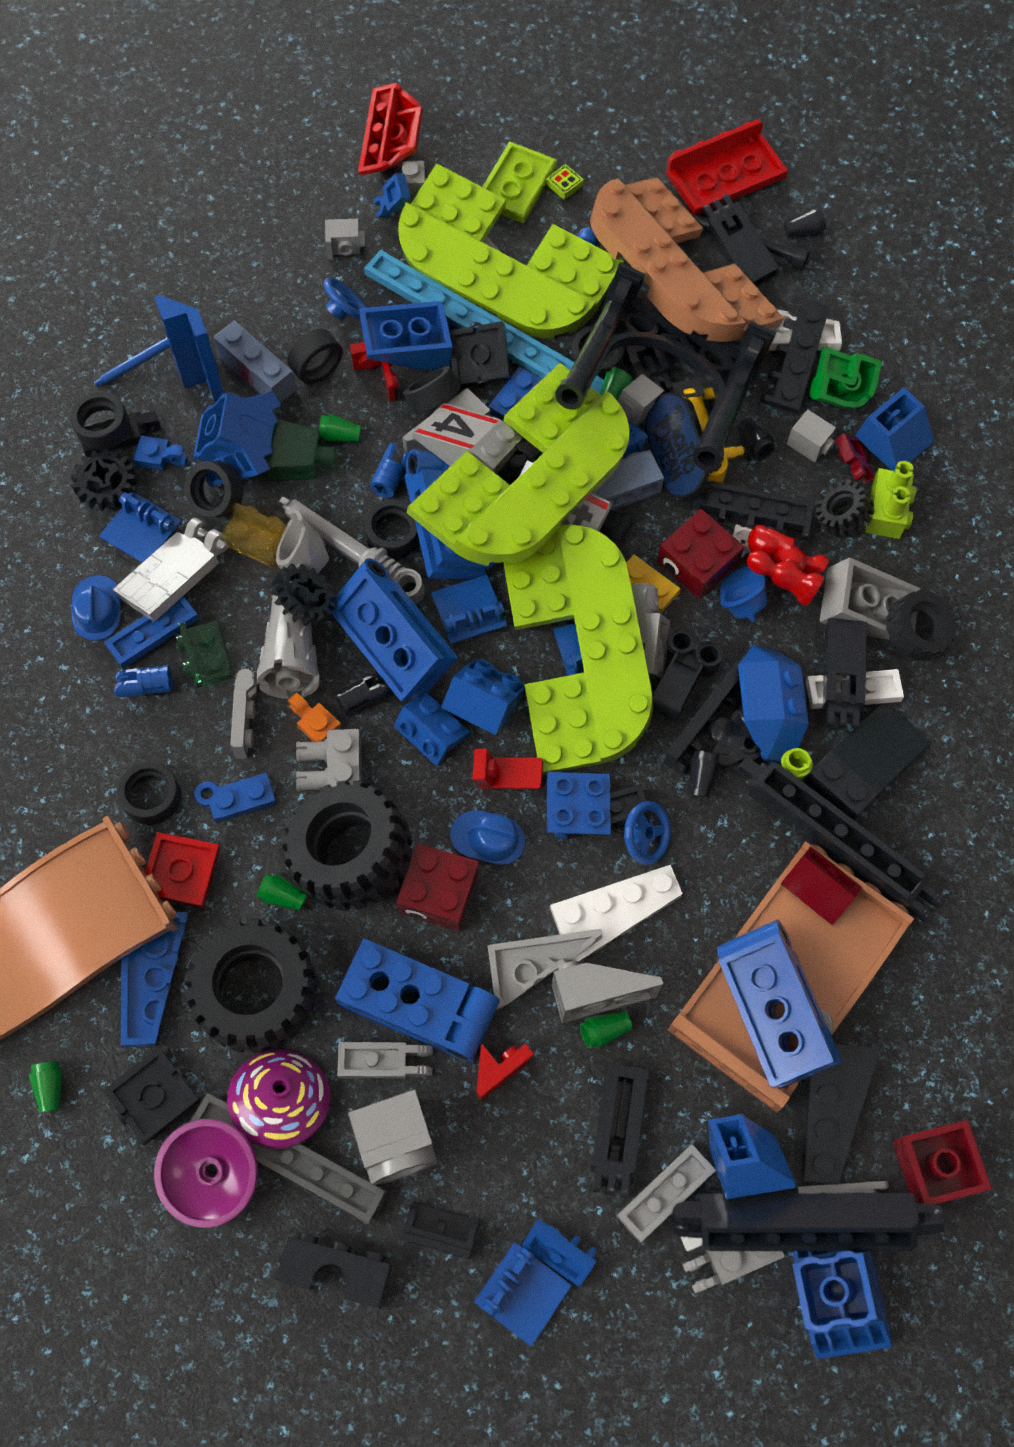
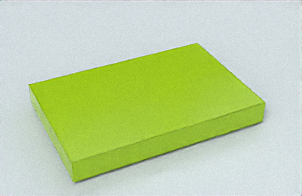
M509 141L484 183L483 188L506 199L507 205L501 213L502 216L524 224L546 186V178L553 174L556 169L557 159Z

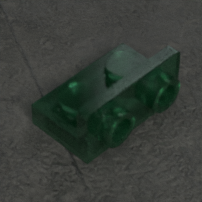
M213 621L188 629L185 622L179 623L181 634L176 635L180 652L186 651L188 660L183 661L187 678H193L197 688L232 679L233 676L218 622Z

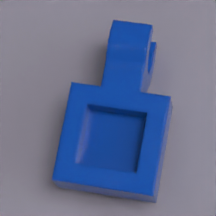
M141 436L133 461L138 467L164 470L165 463L181 467L185 466L188 455L183 454L185 449L183 446L170 445L167 439Z

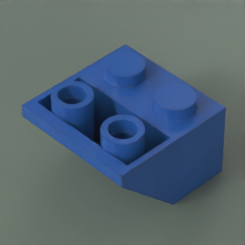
M905 387L867 417L855 435L892 471L895 470L897 463L900 461L911 463L934 442L925 406Z
M474 659L453 676L441 708L496 735L506 726L526 692L525 683L521 682L520 678L514 674L503 673L495 669L486 660Z
M742 1114L708 1120L709 1151L726 1199L795 1188V1181L774 1134Z

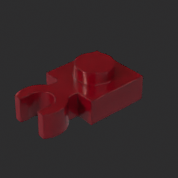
M846 433L836 438L835 441L839 447L838 455L845 464H850L854 479L856 481L862 479L864 484L874 479L875 475L868 465L870 460L861 441L857 437Z

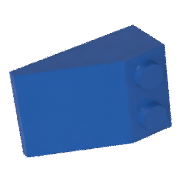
M443 301L359 308V317L368 359L419 370H431L450 366L452 342Z

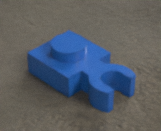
M395 173L382 187L383 195L375 197L374 205L381 206L379 212L376 213V217L388 218L391 212L397 213L411 199L405 174Z

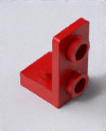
M364 342L349 345L353 369L367 370L375 366H381L389 401H395L394 390L399 389L396 372L391 373L389 368L394 365L368 359Z
M474 749L472 780L480 789L540 790L542 788L543 760L541 758H495L487 749Z

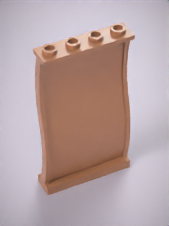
M109 816L104 817L101 824L57 847L0 888V1040L53 1008L121 958L162 934L179 929L173 920L177 917L174 908L168 900L163 902L157 892L162 889L152 873L146 875L142 868L146 861L136 847L131 849L126 840L131 836L121 821L115 823Z
M805 841L735 938L778 919L788 933L792 944V951H795L819 1008L829 1013L833 1020L832 1035L914 918L908 914V910L903 905L894 901L890 902L883 897L881 891L876 886L868 882L864 883L855 877L854 872L848 866L835 863L827 857V853L821 847L814 844L810 845ZM810 846L862 886L857 897L833 925L780 884ZM718 960L685 1007L672 1022L668 1031L777 1113L787 1103L800 1081L784 1088L770 1087ZM782 1002L777 1005L775 1010L778 1019L785 1013V1006ZM793 1034L789 1039V1047L792 1051H795L799 1040L796 1034Z

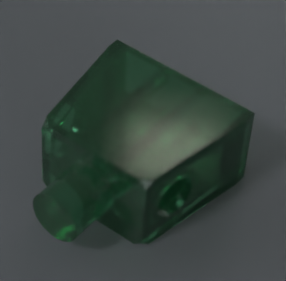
M277 419L279 422L274 425L271 440L273 453L268 454L267 464L270 467V470H267L269 481L314 480L317 477L319 463L335 465L336 447L322 446L318 429Z

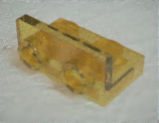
M235 502L231 507L234 515L222 532L223 536L220 540L227 543L229 548L272 567L276 561L277 548L286 525L277 517H267L260 514L257 509L245 504L243 506Z

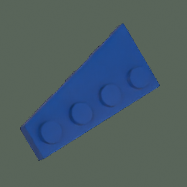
M176 912L177 917L173 920L179 929L174 932L168 931L121 958V1048L156 1046L188 912Z

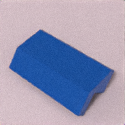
M161 295L155 296L156 305L184 388L207 382L213 400L216 403L224 392L208 334L198 309Z

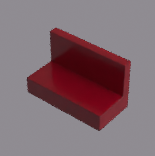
M811 846L780 883L831 925L837 921L862 889V886Z

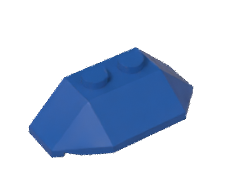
M753 645L738 664L744 723L753 741L760 748L763 760L781 764V758L785 752L799 747L809 724L802 668L778 650Z

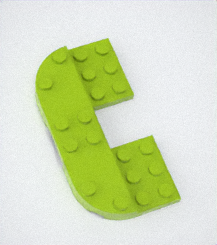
M436 163L412 203L408 204L406 202L400 216L398 227L399 240L409 266L454 293L494 313L497 318L526 335L537 338H554V335L568 331L573 333L584 326L593 317L604 300L619 263L624 264V261L621 259L615 260L610 253L552 224L527 266L483 243L506 207V199Z
M559 363L504 416L503 422L543 453L517 480L509 485L466 451L407 507V514L452 551L466 560L489 566L490 562H506V566L519 563L536 553L557 532L559 525L591 492L595 493L617 470L629 441V424L626 414L619 402L608 391L601 395L592 387L589 389L587 397L580 408L570 410L562 407L556 400L555 392L560 382L567 377L570 370Z
M561 525L558 527V531L529 558L507 566L506 562H503L516 630L575 619L584 673L525 684L537 758L543 760V775H547V772H562L604 764L624 756L637 745L636 743L642 737L645 730L648 729L653 712L651 684L625 559L619 548L607 536L597 530L581 525Z

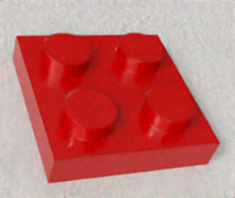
M157 832L145 873L146 875L152 873L158 881L162 890L157 893L161 900L204 909L221 847L215 843Z

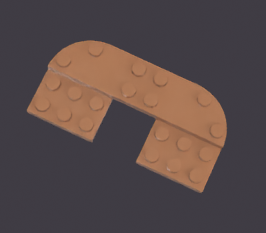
M618 178L609 181L599 190L590 218L591 228L596 238L615 260L624 257L634 269L646 274L644 281L650 287L647 294L648 299L674 326L690 335L692 331L699 335H707L706 340L717 342L742 339L750 321L770 330L781 326L784 317L736 264L702 273L676 244L700 237L703 228L658 178L624 185Z

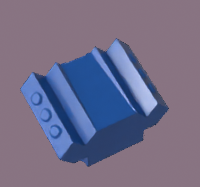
M270 391L249 398L239 397L230 392L223 393L218 401L213 405H209L201 415L193 458L201 462L224 461L238 471L241 480L252 478L255 475L270 470L264 456L273 453L271 448L273 428L275 423L279 422L272 409L281 406L274 392ZM209 472L205 477L209 487L223 484L221 477L216 472Z
M793 1251L795 1264L792 1265L805 1329L809 1330L811 1345L817 1359L892 1347L891 1330L886 1319V1306L881 1295L876 1261L872 1251Z

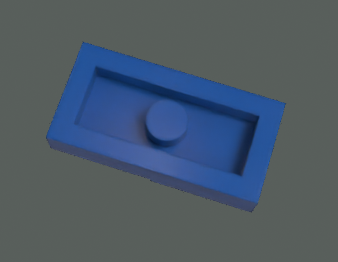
M540 1219L536 1221L521 1245L578 1287L581 1286L596 1263L593 1259L596 1248L592 1246L588 1253L585 1254L577 1248V1244L581 1239L579 1236H575L571 1242H568L567 1238L562 1236L553 1226L545 1224Z

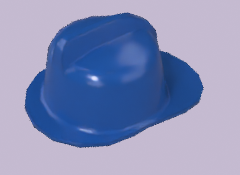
M748 566L732 572L725 578L720 587L721 606L727 608L735 618H748L751 622H755L756 614L768 603L765 575L752 572Z
M95 575L87 577L79 582L73 591L71 612L73 627L81 637L87 640L98 641L106 639L119 626L120 599L113 591L117 584L106 576Z
M472 810L460 815L451 827L450 839L453 847L460 854L469 858L505 865L514 862L520 857L525 848V835L522 828L516 821L503 814Z

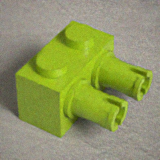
M898 462L894 471L878 469L872 482L870 494L874 502L872 507L875 511L873 515H869L872 520L870 523L866 522L865 533L900 539L903 531L910 529L913 512L909 511V505L913 504L917 489L912 486L914 475L912 472L913 465L910 462Z

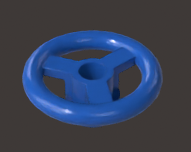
M326 278L323 286L331 298L326 304L330 313L339 320H344L347 315L360 320L359 308H367L364 302L341 281L335 278Z
M644 801L637 804L627 817L624 828L625 844L631 857L638 863L649 865L657 862L663 857L670 843V821L667 813L658 803ZM647 810L653 811L658 816L660 825L654 826L648 823L643 812ZM661 835L657 849L652 854L647 855L650 842L656 836Z

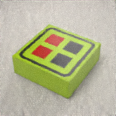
M566 164L546 178V185L563 200H566L584 184V179Z

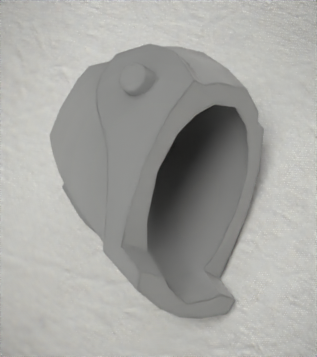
M289 509L287 514L291 519L277 548L275 556L277 565L282 569L283 567L287 568L291 563L297 568L300 564H304L307 571H310L312 567L315 568L316 575L329 561L325 548L326 545L317 531L312 529L309 522L298 510Z

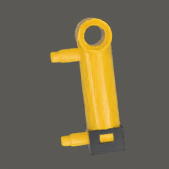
M699 378L672 383L670 392L678 393L692 402L703 431L709 419L703 400L715 398L712 387L703 389ZM742 446L724 448V458L721 465L716 471H712V474L709 473L707 480L723 483L728 466L727 459L743 455L744 448Z

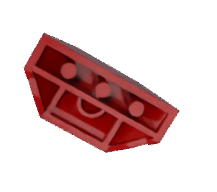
M397 83L376 87L372 90L358 169L360 176L400 168L402 162L407 161L417 151L423 107Z

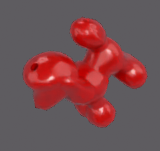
M764 525L755 526L750 531L747 539V546L750 551L747 558L748 567L756 574L770 576L772 582L777 587L790 591L796 596L800 604L808 606L824 580L820 573L824 572L829 559L822 554L809 557L795 545L794 538L767 528Z

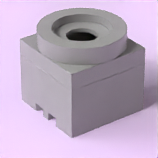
M415 1090L348 1113L371 1185H380L407 1177L427 1169L438 1162Z

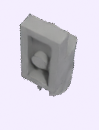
M631 583L649 678L662 679L665 670L670 620L660 613H655L658 612V588L650 584Z

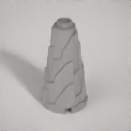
M273 595L270 622H267L265 643L261 648L260 663L257 669V685L260 682V690L273 697L290 699L294 692L302 691L301 696L305 697L317 690L320 678L316 647L313 645L312 623L310 622L307 626H304L302 619L299 618L294 622L291 613L284 615L282 613L284 610L283 605H276L274 602L278 599V596Z

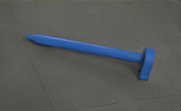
M163 339L102 374L101 378L94 382L96 387L103 383L106 385L170 348L168 339Z

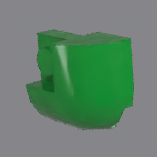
M826 347L821 351L816 377L810 381V397L815 401L836 408L854 409L863 406L873 397L876 391L882 361L860 353L851 356Z

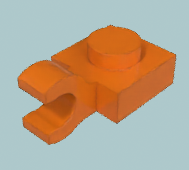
M297 692L288 700L291 704L289 706L290 709L301 718L297 722V727L313 742L324 741L327 738V730H338L341 728V723L320 703L311 708L306 700Z

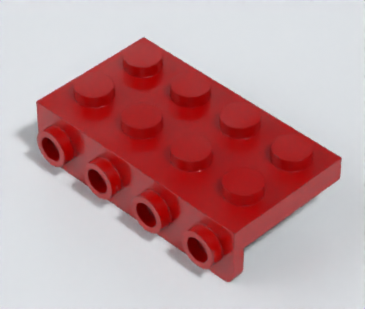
M760 119L746 122L733 130L722 132L718 136L706 141H700L696 145L684 150H678L668 158L666 175L693 214L699 215L704 213L703 206L706 204L711 209H714L712 201L718 199L721 205H723L722 196L726 193L733 201L787 178V168L761 133L763 123Z

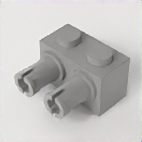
M359 729L327 730V738L324 741L296 742V748L298 749L296 750L297 762L325 760L327 763L324 771H296V778H298L296 780L297 791L320 790L321 787L328 784L334 787L337 786L339 781L348 780L351 785H353V781H362V752Z

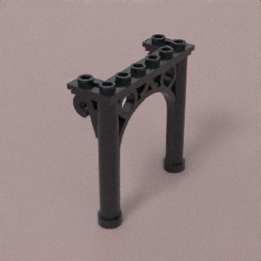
M619 263L603 304L602 312L569 374L560 382L556 389V400L566 409L575 410L580 408L606 357L617 348L638 345L671 353L685 360L703 374L714 391L715 404L701 438L694 449L692 459L694 464L702 470H716L724 458V447L752 378H755L777 332L750 321L740 343L737 341L706 340L707 335H699L694 331L690 335L670 323L654 304L637 297L646 274L623 263ZM634 327H637L645 332H639ZM618 329H620L622 333L616 335ZM708 360L715 362L719 365H713ZM728 377L726 383L724 384L722 378Z

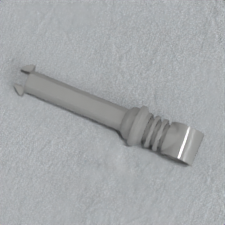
M285 497L280 499L279 502L284 505L283 509H285V514L288 518H290L287 514L289 509L298 510L325 543L358 564L359 567L367 558L378 561L389 572V580H396L401 588L407 583L416 584L415 589L405 592L415 605L423 600L425 588L417 571L407 569L394 559H391L384 548L377 549L375 547L368 549L296 499L292 501Z

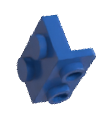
M426 692L403 706L394 727L433 764L439 765L448 751L467 739L470 731L447 710L441 708L442 706Z

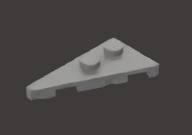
M595 929L488 945L494 995L500 999L497 1009H502L558 970L559 965L571 961L603 938L602 930Z

